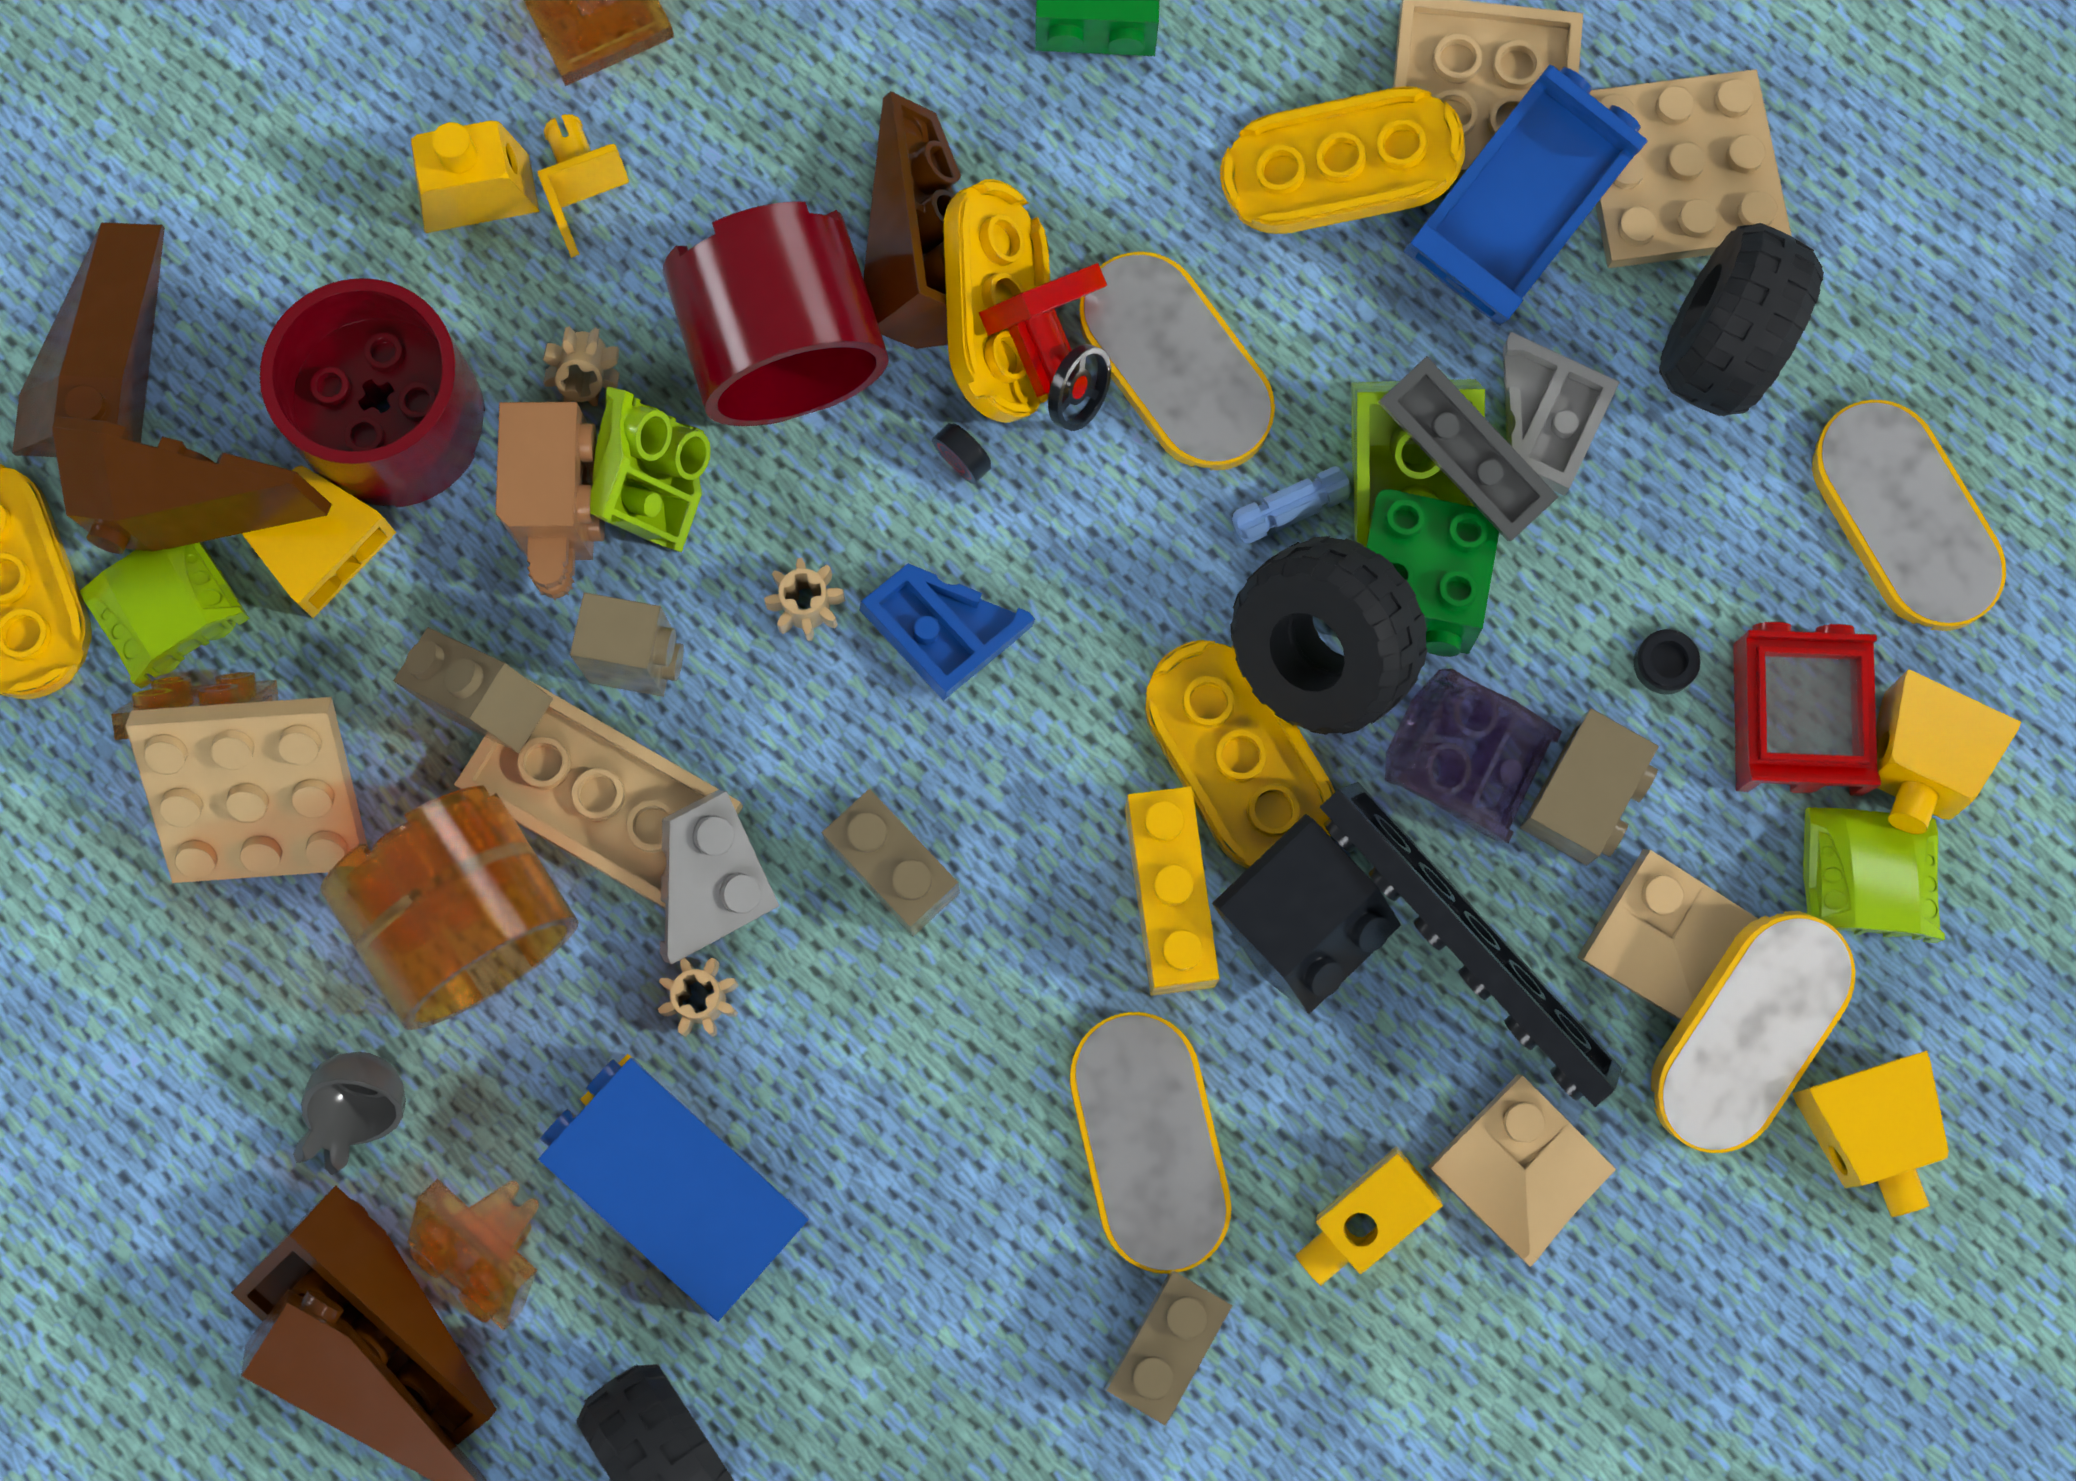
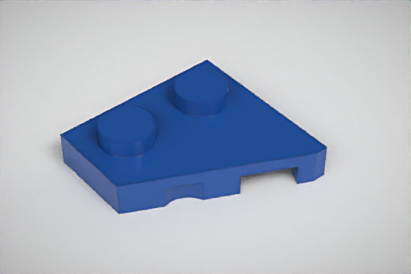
M909 563L861 600L859 608L861 613L943 701L1033 626L1035 618L1028 611L1018 608L1016 613L994 605L982 600L981 592L961 584L951 585L944 583L936 574Z

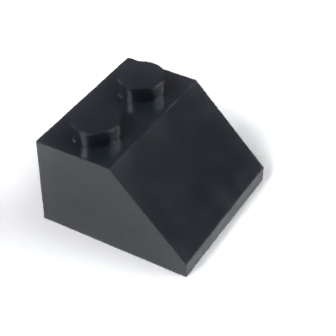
M1307 814L1298 820L1212 902V905L1258 972L1308 1014L1328 996L1333 994L1341 983L1374 951L1382 947L1387 939L1401 926V923L1377 885L1320 825Z

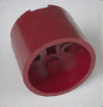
M805 201L773 203L746 209L712 222L715 231L714 235L701 241L689 250L687 246H675L666 257L663 264L664 279L705 412L715 422L730 426H760L783 422L823 410L860 393L874 383L887 368L889 361L887 350L844 218L837 210L826 215L809 213Z
M357 278L333 282L313 290L296 301L277 321L266 341L260 364V387L265 407L273 423L316 474L360 501L371 505H395L396 508L421 503L450 487L462 476L475 457L474 452L482 432L483 413L485 411L481 388L439 315L424 299L414 292L397 284L378 279ZM387 400L391 407L387 411L380 413L376 406L380 402Z

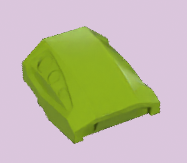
M608 386L606 390V408L595 448L590 514L645 540L682 553L702 496L699 477L706 470L710 460L711 448L709 440L703 430L678 423L675 417L666 415L655 407L641 404V400L635 398L634 394Z
M202 542L157 551L135 550L102 571L79 591L87 607L119 654L131 676L130 680L140 689L152 683L147 674L157 678L160 675L170 673L185 659V655L201 645L206 646L210 643L209 641L227 636L233 630L236 623L241 625L250 619Z
M1808 807L1805 809L1803 881L1807 914L1829 923L1837 931H1854L1855 935H1862L1867 932L1883 934V937L1888 938L1892 936H1912V940L1923 939V942L1939 943L1945 940V933L1940 929L1938 908V829L1935 818H1931L1925 833L1910 834L1890 824L1888 821L1890 812Z

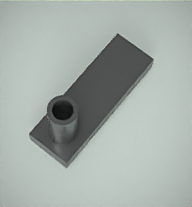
M1428 356L1378 401L1382 408L1507 541H1512L1558 498L1557 494Z

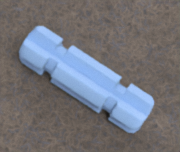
M1333 466L1316 474L1317 478L1313 482L1306 478L1264 497V502L1259 506L1253 502L1237 509L1233 513L1232 520L1238 536L1244 543L1250 544L1268 536L1267 532L1270 528L1277 532L1321 512L1320 508L1324 504L1330 508L1346 501L1350 497L1352 489L1345 472L1341 467Z

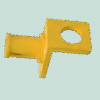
M564 114L561 117L568 132L567 137L562 136L556 118L551 119L543 129L545 139L549 142L557 164L537 171V174L571 258L580 254L562 207L627 184L629 179L616 145L609 144L591 151L581 120L575 115Z

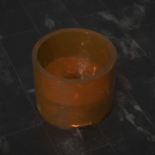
M484 785L451 792L404 814L407 823L398 826L381 837L373 845V851H370L367 844H358L329 871L320 887L322 896L402 1026L407 1030L421 1029L440 1023L485 1001L543 963L573 935L578 927V919L506 805L497 793L490 796Z

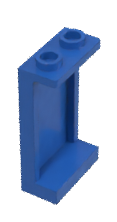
M1548 65L1403 251L1499 326L1512 316L1524 299L1522 298L1631 159L1648 142L1644 136L1638 133L1641 126L1632 115L1615 105L1610 106L1609 109L1589 94L1592 91L1590 84L1577 72L1567 67H1562L1559 71L1553 65Z
M629 1058L621 1066L612 1059L586 1087L594 1096L587 1106L577 1116L566 1109L541 1136L540 1139L548 1148L538 1160L718 1322L807 1223L809 1217L652 1077L634 1058Z

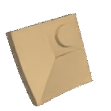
M1643 849L1577 958L1681 1021L1735 937L1744 927L1758 918L1652 850Z
M1517 1074L1428 1165L1439 1179L1530 1267L1539 1259L1573 1215L1616 1170L1520 1074Z

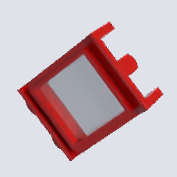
M1763 622L1753 625L1752 630H1748L1733 644L1736 791L1749 792L1761 783L1790 784V792L1813 793L1824 786H1849L1850 796H1863L1881 785L1877 768L1874 642L1877 641V634H1855V628L1846 624L1819 626L1815 628V632H1796L1791 630V624Z

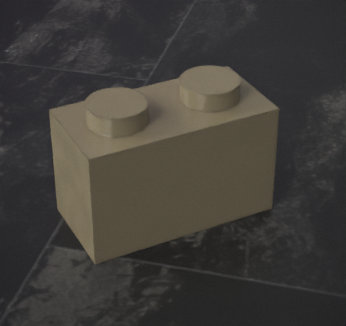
M584 592L570 656L590 684L664 697L667 680L677 681L679 678L684 646L683 644L676 643V630L671 627L661 606Z
M427 627L418 643L409 651L404 665L393 680L441 715L517 753L521 751L553 700L551 696L505 662Z
M1590 708L1577 722L1519 828L1586 866L1598 858L1601 853L1610 857L1621 842L1629 825L1620 819L1630 799L1639 803L1657 775L1658 769L1649 764L1659 746Z
M870 788L821 832L827 846L913 937L960 894L958 881Z
M1171 1271L1164 1280L1104 1389L1166 1426L1233 1305L1179 1273Z

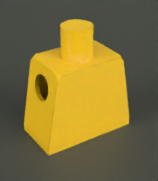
M490 120L468 125L448 122L440 125L435 131L416 134L411 138L415 179L425 233L540 212L530 156L499 121Z
M299 465L292 471H296L332 504L328 515L242 533V535L288 595L306 613L314 618L396 532L377 510L305 466Z
M1908 669L1886 690L1881 702L1876 725L1877 768L1881 780V785L1877 788L1896 797L1888 816L1890 824L1910 834H1923L1927 831L1932 815L1946 820L1953 819L1978 796L2019 730L2021 721Z
M1927 1051L1905 1056L1792 1093L1798 1108L1844 1188L1878 1182L1891 1217L1905 1215L1930 1206L1916 1168L1948 1158L1949 1150L1931 1061Z
M1396 1146L1317 1215L1316 1223L1322 1232L1295 1256L1320 1286L1347 1263H1350L1359 1274H1362L1443 1207L1441 1198ZM1358 1213L1369 1215L1377 1225L1364 1237L1353 1235L1346 1226V1223Z

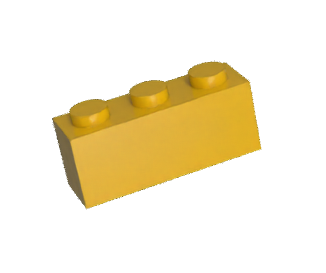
M1192 786L1127 794L1125 814L1150 995L1155 996L1215 988L1220 978Z

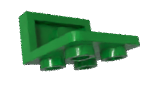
M1037 0L1035 51L1155 56L1160 0Z
M1384 489L1378 493L1374 502L1366 548L1377 554L1380 553L1391 562L1398 573L1408 581L1416 594L1415 597L1421 612L1424 614L1427 628V652L1443 657L1457 656L1459 653L1469 654L1483 629L1499 537L1498 530L1476 507L1392 489Z

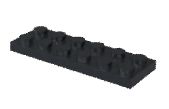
M1359 782L1338 789L1320 806L1329 817L1324 823V827L1333 839L1346 851L1352 852L1357 848L1374 866L1368 874L1377 887L1391 900L1396 901L1402 897L1419 915L1413 923L1421 935L1437 950L1440 951L1447 946L1464 964L1458 972L1465 983L1483 1000L1488 999L1492 995L1509 1013L1504 1023L1510 1032L1527 1049L1532 1050L1537 1045L1555 1064L1550 1070L1551 1075L1571 1098L1578 1101L1584 1095L1596 1107L1615 1091L1622 1070L1619 1064Z

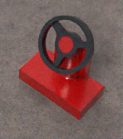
M1099 263L1020 293L979 312L988 336L1008 328L1037 398L1049 393L1048 410L1051 420L1057 426L1070 431H1076L1086 426L1100 410L1110 385L1111 362L1108 354L1103 349L1091 344H1082L1072 350L1055 309L1108 286ZM1091 354L1095 355L1098 366L1094 389L1090 387L1091 374L1085 369L1086 356ZM1086 396L1089 397L1090 400L1076 417L1068 421L1064 419L1063 412L1069 404L1078 405Z

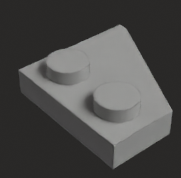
M1510 332L1503 346L1507 442L1553 491L1565 496L1620 382Z
M717 790L662 819V851L666 856V868L661 875V901L665 903V941H660V954L664 962L672 965L779 907V903L727 791Z

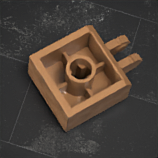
M499 402L496 516L502 521L516 542L517 547L527 556V562L530 565L527 567L530 572L528 576L530 579H533L532 582L541 595H546L556 600L564 595H569L568 592L571 589L573 590L572 583L575 582L572 576H575V560H593L594 541H603L605 537V521L590 514L594 457L597 444L596 427L594 423H587L577 402Z

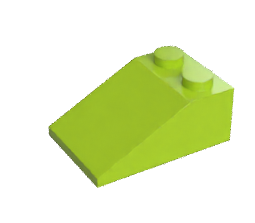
M1476 379L1450 380L1485 417V388ZM1399 381L1351 382L1355 542L1363 544L1364 547L1367 544L1375 499L1378 493L1384 489H1392L1475 507L1378 403Z

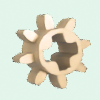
M570 326L565 327L561 346L554 343L546 344L543 361L550 365V367L546 369L543 383L545 387L556 386L564 396V402L588 401L593 407L597 406L602 387L607 389L608 386L613 388L618 386L619 372L613 367L618 362L619 348L617 346L606 348L604 342L599 338L598 328H594L590 333H575Z
M798 558L796 569L784 575L782 572L774 570L772 576L779 588V594L769 595L764 598L767 610H784L777 623L778 629L782 634L788 632L794 625L803 629L807 641H812L814 636L813 628L818 627L822 623L831 628L838 626L836 617L830 611V605L841 604L845 601L843 589H826L832 578L830 566L825 565L816 573L806 568L803 558ZM811 589L813 595L810 601L811 608L800 610L796 603L799 600V590Z
M712 957L706 962L703 970L694 969L693 965L686 958L680 960V967L683 973L677 976L674 981L669 978H660L659 983L670 991L671 1001L662 1004L658 1011L663 1016H672L677 1013L682 1015L678 1024V1033L686 1037L692 1031L694 1024H703L704 1029L712 1037L717 1036V1027L714 1021L722 1013L729 1017H736L738 1014L730 1004L726 1003L725 995L734 991L739 986L738 982L734 978H726L718 982L715 976L719 970V962ZM695 982H699L706 990L714 989V993L705 998L707 1009L702 1012H698L690 1004L683 1005V1001L691 997L690 985Z

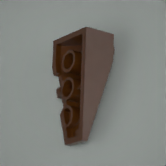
M890 91L883 97L863 280L881 335L915 349L948 345L944 216L947 206L954 196L952 186L959 181L961 174L937 114Z
M101 222L19 394L12 451L15 456L57 457L52 432V425L57 416L107 421L126 426L130 431L127 440L141 443L165 230L163 225Z
M57 416L52 425L66 515L89 532L86 537L89 542L111 553L123 554L126 548L142 551L171 549L327 516L332 506L324 496L296 471L228 453L220 454L215 463L208 457L187 449L182 441L162 436L158 447L127 440L130 431L126 426L107 421Z
M336 1185L231 1292L262 1322L288 1289L302 1297L305 1296L308 1290H313L337 1303L344 1310L340 1318L347 1321L457 1445L487 1422L497 1410L386 1231L368 1215L361 1204L350 1199Z
M288 1289L246 1343L241 1377L431 1481H486L476 1466L347 1321L340 1318L344 1311L343 1308L328 1297L313 1290H308L305 1296L302 1297Z

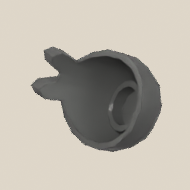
M352 1052L334 1055L317 1067L306 1084L301 1102L302 1116L309 1130L296 1145L293 1153L296 1163L312 1159L323 1148L325 1169L330 1175H333L347 1165L350 1145L368 1143L383 1138L397 1128L403 1118L406 1097L403 1082L389 1062L371 1053Z

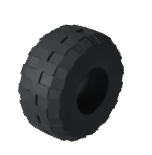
M1763 223L1738 226L1736 230L1731 231L1725 237L1694 281L1667 336V341L1660 358L1659 373L1671 393L1717 416L1743 414L1751 406L1758 403L1767 389L1775 382L1787 360L1791 357L1817 303L1824 272L1811 247Z
M1330 536L1313 537L1305 542H1297L1262 564L1247 579L1245 586L1237 594L1233 605L1234 612L1230 627L1231 641H1233V648L1237 657L1235 659L1242 677L1247 679L1253 689L1252 693L1262 704H1266L1275 712L1276 716L1293 726L1297 725L1310 730V732L1324 735L1328 733L1347 734L1359 731L1369 723L1373 724L1382 718L1410 692L1418 680L1417 677L1421 668L1425 664L1427 628L1424 614L1421 612L1415 597L1416 594L1408 581L1398 573L1391 562L1380 553L1377 554L1364 547L1361 543L1347 538L1345 540L1330 538ZM1313 616L1323 620L1336 633L1343 647L1344 656L1331 650L1321 640L1314 626Z
M636 1364L604 1384L584 1400L585 1404L576 1423L611 1481H734L658 1364L639 1366Z

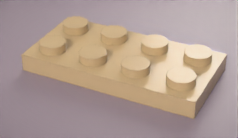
M532 682L551 696L553 700L521 751L517 753L484 736L454 785L459 790L665 909V903L661 901V875L666 868V856L662 851V819L719 789ZM729 795L738 815L743 805L740 801Z

